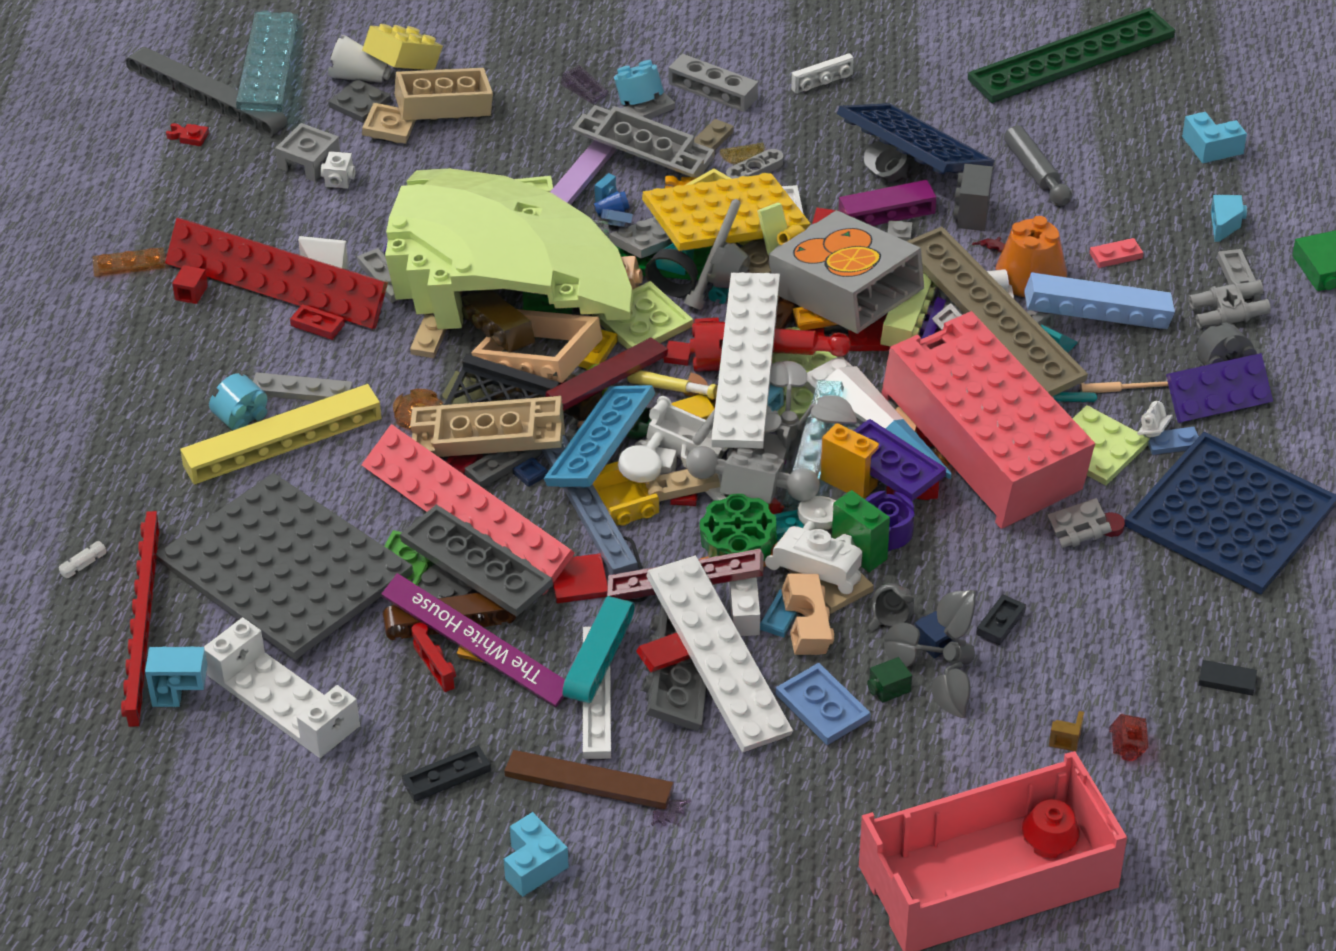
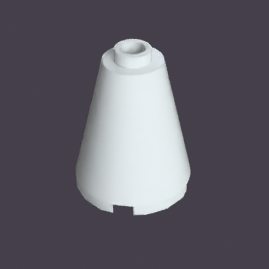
M341 35V38L337 40L330 59L333 60L334 65L333 67L329 66L328 76L337 79H358L367 82L383 83L384 79H389L392 68L389 67V64L362 51L363 46L348 36Z

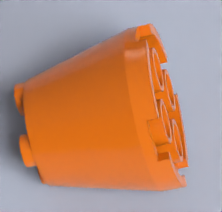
M1035 216L1033 219H1026L1012 225L1010 235L996 264V270L1005 269L1007 271L1013 296L1025 297L1024 290L1031 272L1067 278V267L1059 231L1053 224L1047 222V219L1043 216Z

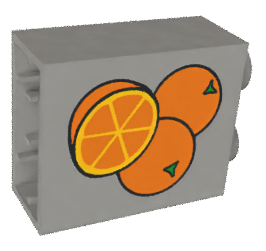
M837 210L819 222L810 225L805 231L785 244L777 246L769 253L771 274H780V297L855 333H859L924 289L920 247Z

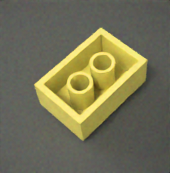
M380 24V26H370L362 51L395 68L434 70L443 46L435 42L436 38L419 34L420 30L414 27L407 26V29H405L404 27L394 25L392 28L386 24Z

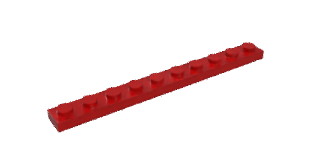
M147 511L145 522H141V537L143 541H139L138 547L141 560H137L136 564L139 579H135L134 582L137 599L132 601V611L135 619L130 620V632L133 635V639H128V653L131 655V658L126 659V674L129 677L123 683L126 700L121 702L122 717H127L128 727L140 726L157 561L155 554L158 551L160 531L157 511Z

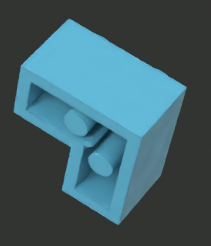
M1206 112L1185 116L1182 137L1200 161L1207 163L1244 154L1247 133L1237 120L1216 125Z
M149 647L145 674L152 707H180L182 690H204L208 666L204 647Z
M533 812L510 826L511 847L515 852L504 858L505 879L522 897L569 868L568 847Z

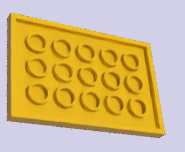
M762 173L748 177L741 176L727 180L719 179L706 183L698 182L685 186L677 185L671 188H656L643 191L642 195L643 202L679 251L713 246L729 206L734 199H738L741 205L725 242L727 243L764 238L757 210L775 203L782 204L787 228L797 224L806 230L811 224L771 173Z

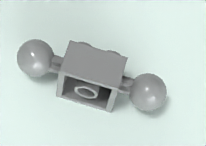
M699 446L692 449L686 458L687 470L695 478L707 479L715 473L722 475L720 493L729 495L744 494L750 498H760L769 504L779 490V487L787 489L790 496L798 501L811 500L816 496L820 487L819 479L812 470L799 468L791 474L783 473V459H778L777 455L771 453L755 454L748 448L734 449L729 458L724 460L719 459L711 448Z

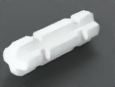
M96 541L89 546L90 549H84L70 558V562L66 561L59 566L60 574L68 579L76 574V570L79 572L96 561V557L99 559L105 555L106 547L104 544Z

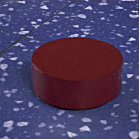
M1114 512L1104 513L1106 522H1109L1112 532L1103 535L1109 537L1121 535L1125 527L1124 518Z

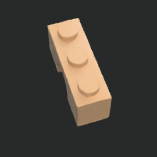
M787 574L781 589L785 610L796 611L805 616L796 617L790 632L794 655L826 654L830 644L834 642V630L829 626L830 612L829 608L825 606V588L820 583L819 574Z

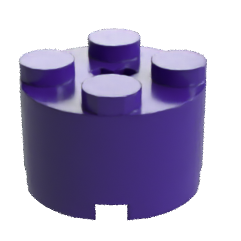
M879 491L868 496L866 500L890 517L888 552L906 545L913 536V502L906 495L899 492H894V495L886 494V491Z

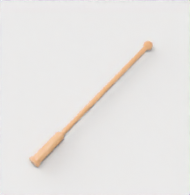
M1168 381L1122 384L1121 382L1080 383L1079 389L1080 392L1105 393L1120 392L1122 389L1165 387L1169 385Z

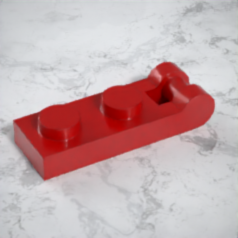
M416 623L412 627L414 649L443 691L447 692L454 689L456 672L450 662L446 663L439 645H434L428 637L427 625Z

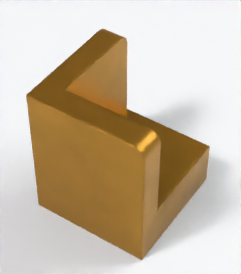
M1078 712L1076 724L1055 720L1051 727L1049 746L1076 752L1083 726L1084 712Z

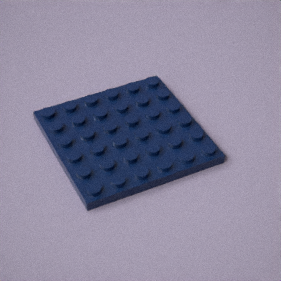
M1203 432L1128 514L1124 522L1125 527L1262 594L1336 506V494Z

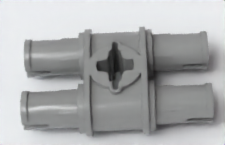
M1260 279L1242 284L1232 282L1231 285L1217 288L1213 286L1209 291L1189 295V304L1192 310L1207 306H1213L1216 309L1215 311L1196 314V323L1199 329L1213 325H1223L1222 323L1248 322L1252 317L1271 313L1268 299L1250 303L1244 302L1243 299L1263 294V285Z

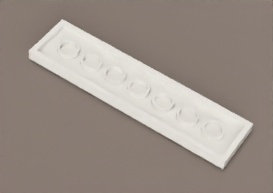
M696 555L648 570L646 576L742 753L790 736L793 729Z

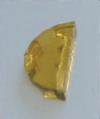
M764 143L720 149V155L725 161L731 164H738L764 152Z

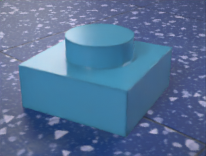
M608 173L594 185L595 202L617 191L616 176Z

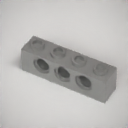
M681 54L668 67L670 85L745 112L758 99V81L688 55Z

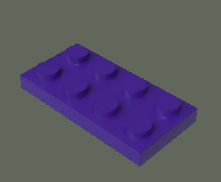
M1262 353L1166 374L1178 423L1273 402Z
M870 418L853 430L879 443L878 450L871 456L870 475L896 492L906 495L911 501L946 476V468Z

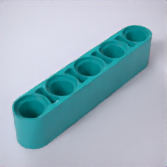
M611 596L606 597L565 679L562 692L564 697L589 704L593 701L632 621L635 610L634 602Z

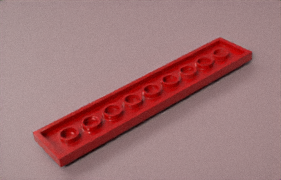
M176 218L165 261L166 264L182 268L185 265L205 269L207 277L301 306L303 304L371 329L377 327L388 282L182 218Z

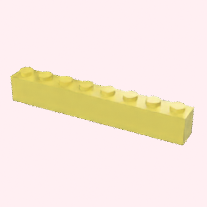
M366 384L181 448L183 466L193 484H197L382 419L380 402L370 386Z

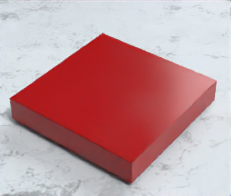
M600 553L576 556L570 559L553 582L557 604L607 597L608 585Z

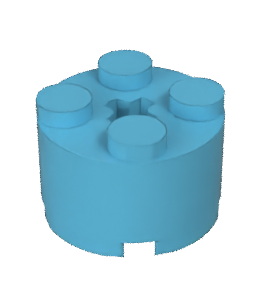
M651 60L642 61L639 63V66L630 68V66L620 67L617 69L618 74L614 76L622 105H625V101H629L630 105L647 102L654 99L655 93L659 92V95L664 93L657 65L652 64Z
M237 373L224 379L217 387L219 392L216 397L212 395L210 398L209 408L211 412L231 430L245 427L254 419L260 421L267 414V409L265 408L267 405V394L244 374L241 376Z

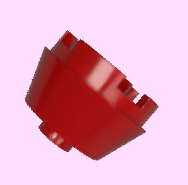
M1048 799L1038 803L1026 815L1022 823L1024 840H1027L1034 848V853L1046 858H1057L1058 854L1068 850L1071 851L1080 835L1073 810L1066 803L1055 799Z

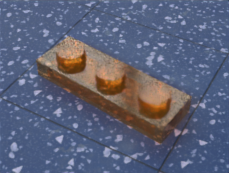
M163 247L92 256L94 277L166 268Z

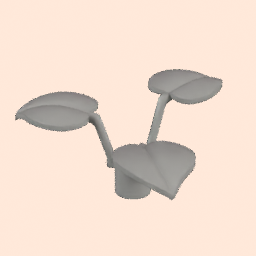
M778 361L772 364L770 384L776 387H787L785 412L779 416L777 411H772L767 406L765 433L778 430L780 425L790 427L791 441H793L797 437L798 430H802L803 424L810 413L816 420L826 423L856 424L857 419L850 403L840 396L826 395L820 397L817 404L812 403L799 421L797 414L790 411L791 386H804L807 382V372L800 364L792 361Z

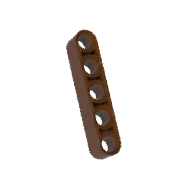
M481 593L439 598V600L482 627L502 625V622L509 624L516 619L515 615ZM396 605L389 606L383 611L385 633L390 640H396L395 638L401 637V639L412 638L413 625L422 623ZM428 627V635L439 634Z

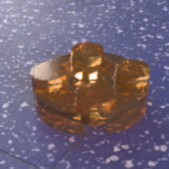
M412 389L410 394L404 397L402 393L393 403L396 424L411 430L412 408L443 405V402L437 398L435 392L428 389Z

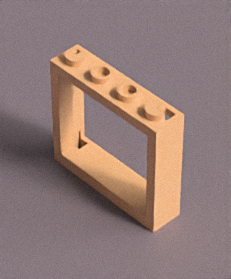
M517 309L531 320L534 337L570 341L555 357L502 352L504 348L498 346L490 337H486L471 353L472 356L563 383L603 337L599 317Z

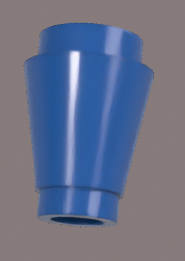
M616 191L594 203L598 216H601L602 209L620 212L630 209L624 191L620 193Z

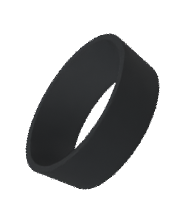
M662 249L647 263L645 275L648 282L651 281L665 295L684 298L694 289L698 277V269L694 261L685 253L676 249ZM666 259L679 264L688 272L691 282L677 284L669 281L657 269L656 260Z

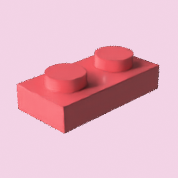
M1134 238L1090 247V255L1099 268L1143 259V251Z

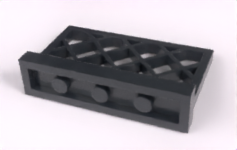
M466 354L462 361L463 367L444 405H452L455 398L465 395L468 403L490 402L502 396L506 400H511L508 394L513 392L522 393L524 396L522 399L546 397V392L558 386L559 382ZM468 376L476 379L478 383L465 388L463 381ZM494 384L499 386L501 391L489 395L485 387ZM481 389L485 397L472 401L468 393Z

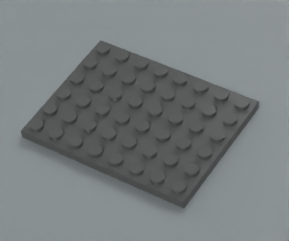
M275 473L270 474L155 554L156 560L238 620L243 617L261 630L263 638L294 660L298 659L382 597V592L397 573L404 578L414 573L413 565Z

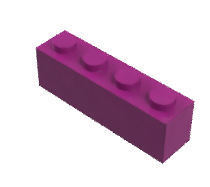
M923 180L839 197L838 211L866 224L875 226L889 223V221H900L935 214L936 195L929 182Z

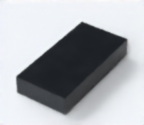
M1203 660L1198 686L1253 696L1257 670Z

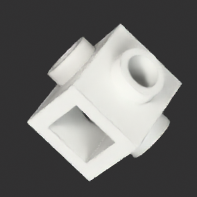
M328 153L326 162L321 165V177L325 179V187L348 189L351 179L354 180L355 178L352 153Z

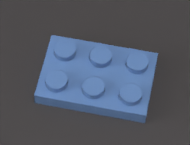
M820 663L815 664L776 687V696L826 745L870 720L871 713Z

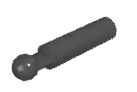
M1016 125L1009 128L1004 135V140L1039 187L1042 190H1050L1049 197L1054 205H1067L1072 199V191L1067 185L1059 184L1060 174L1022 126Z

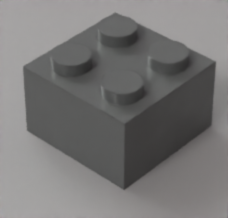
M965 164L963 173L958 174L955 193L956 205L953 219L958 220L957 228L985 231L990 202L992 166Z

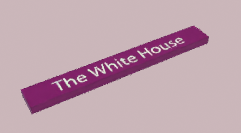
M397 573L382 592L383 598L552 706L557 707L563 700L562 692L565 679Z

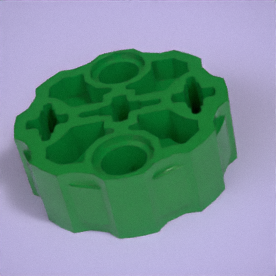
M730 494L725 499L714 500L706 507V514L700 519L701 546L708 552V558L761 549L764 555V562L771 555L773 545L777 543L776 516L770 512L769 504L760 498H750L744 494Z

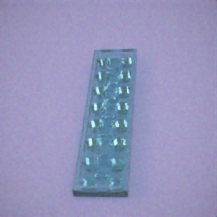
M269 11L255 12L236 100V109L282 112L298 26V14L290 12L271 13Z

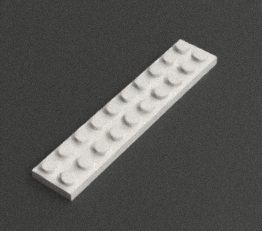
M731 273L711 439L712 447L762 449L764 447L780 274Z

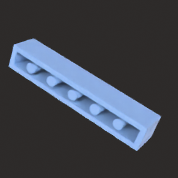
M1032 272L1024 290L1027 310L1158 329H1168L1175 313L1170 292Z

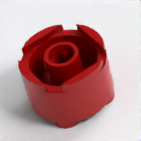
M725 322L692 323V334L695 338L690 339V351L695 353L696 356L693 358L694 372L720 371Z

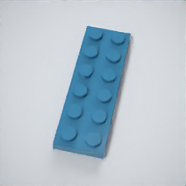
M610 386L544 477L546 485L557 487H591L655 395L653 386Z

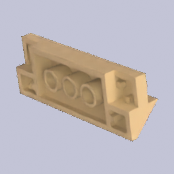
M561 396L412 408L410 424L412 439L438 457L562 448V438L565 435Z

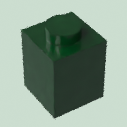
M899 657L870 668V676L867 681L868 689L873 696L877 695L880 701L884 703L911 692L912 674Z

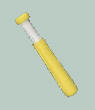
M642 370L627 377L628 382L641 386L652 385L653 388L683 393H699L707 395L710 399H716L718 385L711 384L710 386L691 383L689 380Z

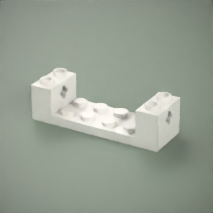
M243 617L204 646L208 664L207 676L317 757H323L360 727L357 699L338 685L323 695L265 653L261 630Z

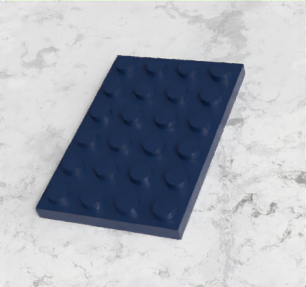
M890 103L841 105L837 111V114L844 118V122L850 125H858L862 128V132L878 136L880 142L896 146L898 152L914 156L915 161L932 166V170L939 174L964 171L965 164L993 167L995 162L994 159Z

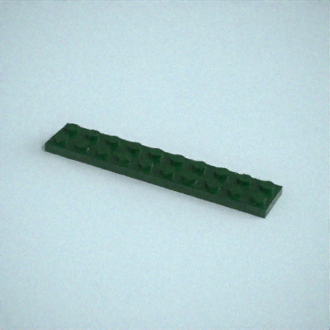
M1147 8L968 72V80L991 103L1173 38L1175 37V29L1154 10Z

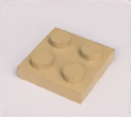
M373 103L362 127V135L374 139L379 138L406 144L416 120H402L398 107Z

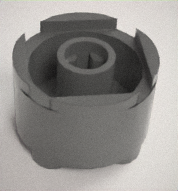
M1230 323L1209 327L1202 333L1197 342L1198 359L1204 366L1257 354L1252 342L1236 326Z

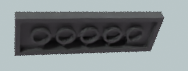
M437 504L400 534L401 542L516 617L553 586L552 578L532 566L528 560L518 557L509 548L496 543L489 535L482 534L474 529L470 523L463 522Z
M662 604L660 613L658 615L654 614L651 620L650 630L654 631V635L650 636L648 643L676 633ZM686 659L654 672H650L646 665H644V670L649 672L645 676L641 691L646 692L645 700L648 701L646 715L698 731L702 725L706 685L692 659Z

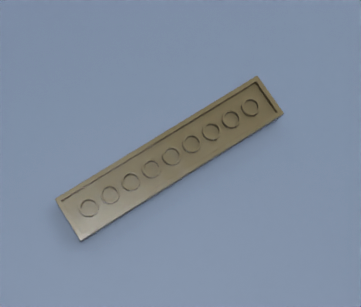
M942 226L907 241L921 248L923 272L964 314L972 311L1051 396L1087 381L1088 373Z

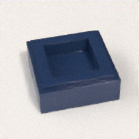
M533 457L512 468L513 474L528 487L544 479L548 473V470Z

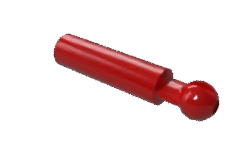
M775 328L773 353L814 355L816 351H825L833 356L842 357L851 348L850 338L843 333H834L828 337L818 336L816 331Z

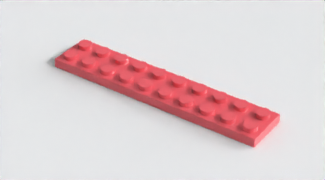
M392 424L362 463L363 467L426 512L437 504L463 522L470 523L474 529L482 534L489 535L496 543L509 548L518 557L528 560L532 566L550 576L553 582L575 554L564 544Z

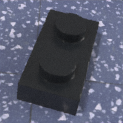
M1002 594L978 625L976 635L1001 645L1025 613L1026 604Z

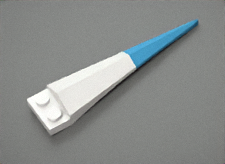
M836 357L807 373V382L804 386L817 398L835 395L846 399L850 403L856 418L863 422L870 418L944 466L946 468L945 477L951 479L949 469L857 366H852L843 357Z

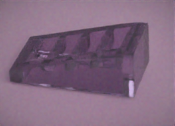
M580 65L563 73L561 85L591 104L609 94V91Z

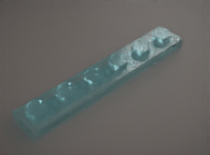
M818 380L812 403L817 404L818 399L826 395L842 397L844 390L842 381ZM810 413L805 424L792 472L799 468H807L812 470L819 479L822 437L834 426V423L818 421ZM786 491L783 502L784 508L797 510L801 501L795 500Z

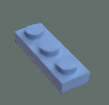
M602 209L601 218L606 219V224L624 227L625 223H631L633 216L630 213Z

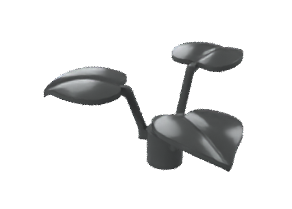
M975 590L950 592L940 600L937 608L938 622L945 627L944 633L955 641L948 643L944 648L918 645L920 632L914 625L909 623H899L892 626L884 638V648L889 660L899 657L907 668L916 661L917 650L943 653L944 658L953 665L945 668V675L937 676L934 679L932 685L933 699L946 712L960 718L966 717L971 686L968 675L956 668H962V664H970L975 657L974 647L970 643H966V640L960 639L968 632L972 623L976 602Z

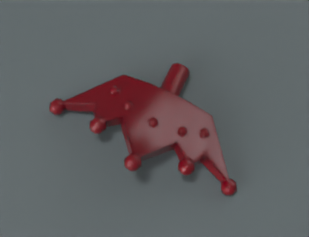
M997 237L996 240L986 238L972 243V245H987L988 249H998L999 252H1002L1005 246L1004 243L1000 242L1001 237Z

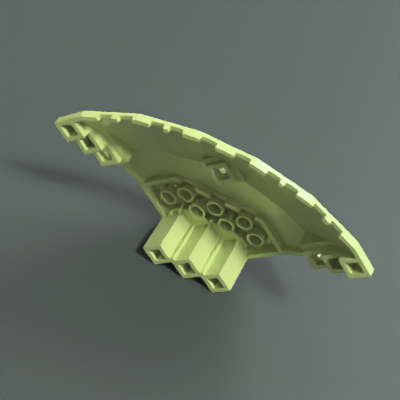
M451 168L416 170L407 180V185L401 186L389 216L386 231L388 243L385 258L395 299H413L416 314L434 313L437 329L462 328L463 305L460 291L502 288L548 295L549 304H554L555 308L579 307L581 314L605 313L606 321L631 319L633 292L618 248L590 217L553 193L507 176Z

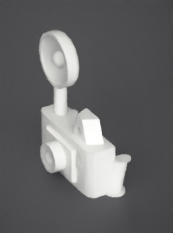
M660 396L657 399V404L650 410L649 417L652 421L649 424L646 436L649 440L646 446L634 445L626 448L620 455L618 467L623 476L631 481L639 483L650 482L660 475L662 468L661 458L655 451L658 446L676 450L677 457L682 460L684 467H686L687 455L696 447L706 446L711 448L719 459H721L728 448L712 447L713 429L700 445H695L693 437L706 420L673 406L669 398Z
M815 496L811 500L801 501L799 504L798 516L804 527H790L774 547L773 555L765 559V564L772 570H777L781 566L802 574H819L820 580L838 585L839 591L843 594H850L853 591V586L861 580V573L858 569L861 566L862 550L855 546L852 536L843 534L836 539L831 538V535L825 530L832 528L833 503L836 500L825 496Z

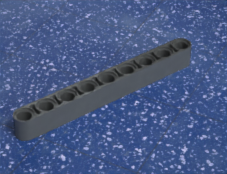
M141 47L125 60L126 66L131 72L135 71L139 76L152 79V82L162 87H168L169 90L179 95H185V98L196 103L200 102L202 106L208 109L217 110L219 114L229 119L233 118L235 119L234 121L246 127H252L251 129L263 135H269V138L287 125V118L280 110L147 47Z

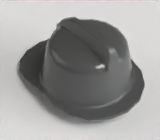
M876 141L868 147L864 155V163L868 169L891 182L900 178H908L906 174L909 168L907 154L898 152L896 150L897 147L892 144L888 145L880 141Z

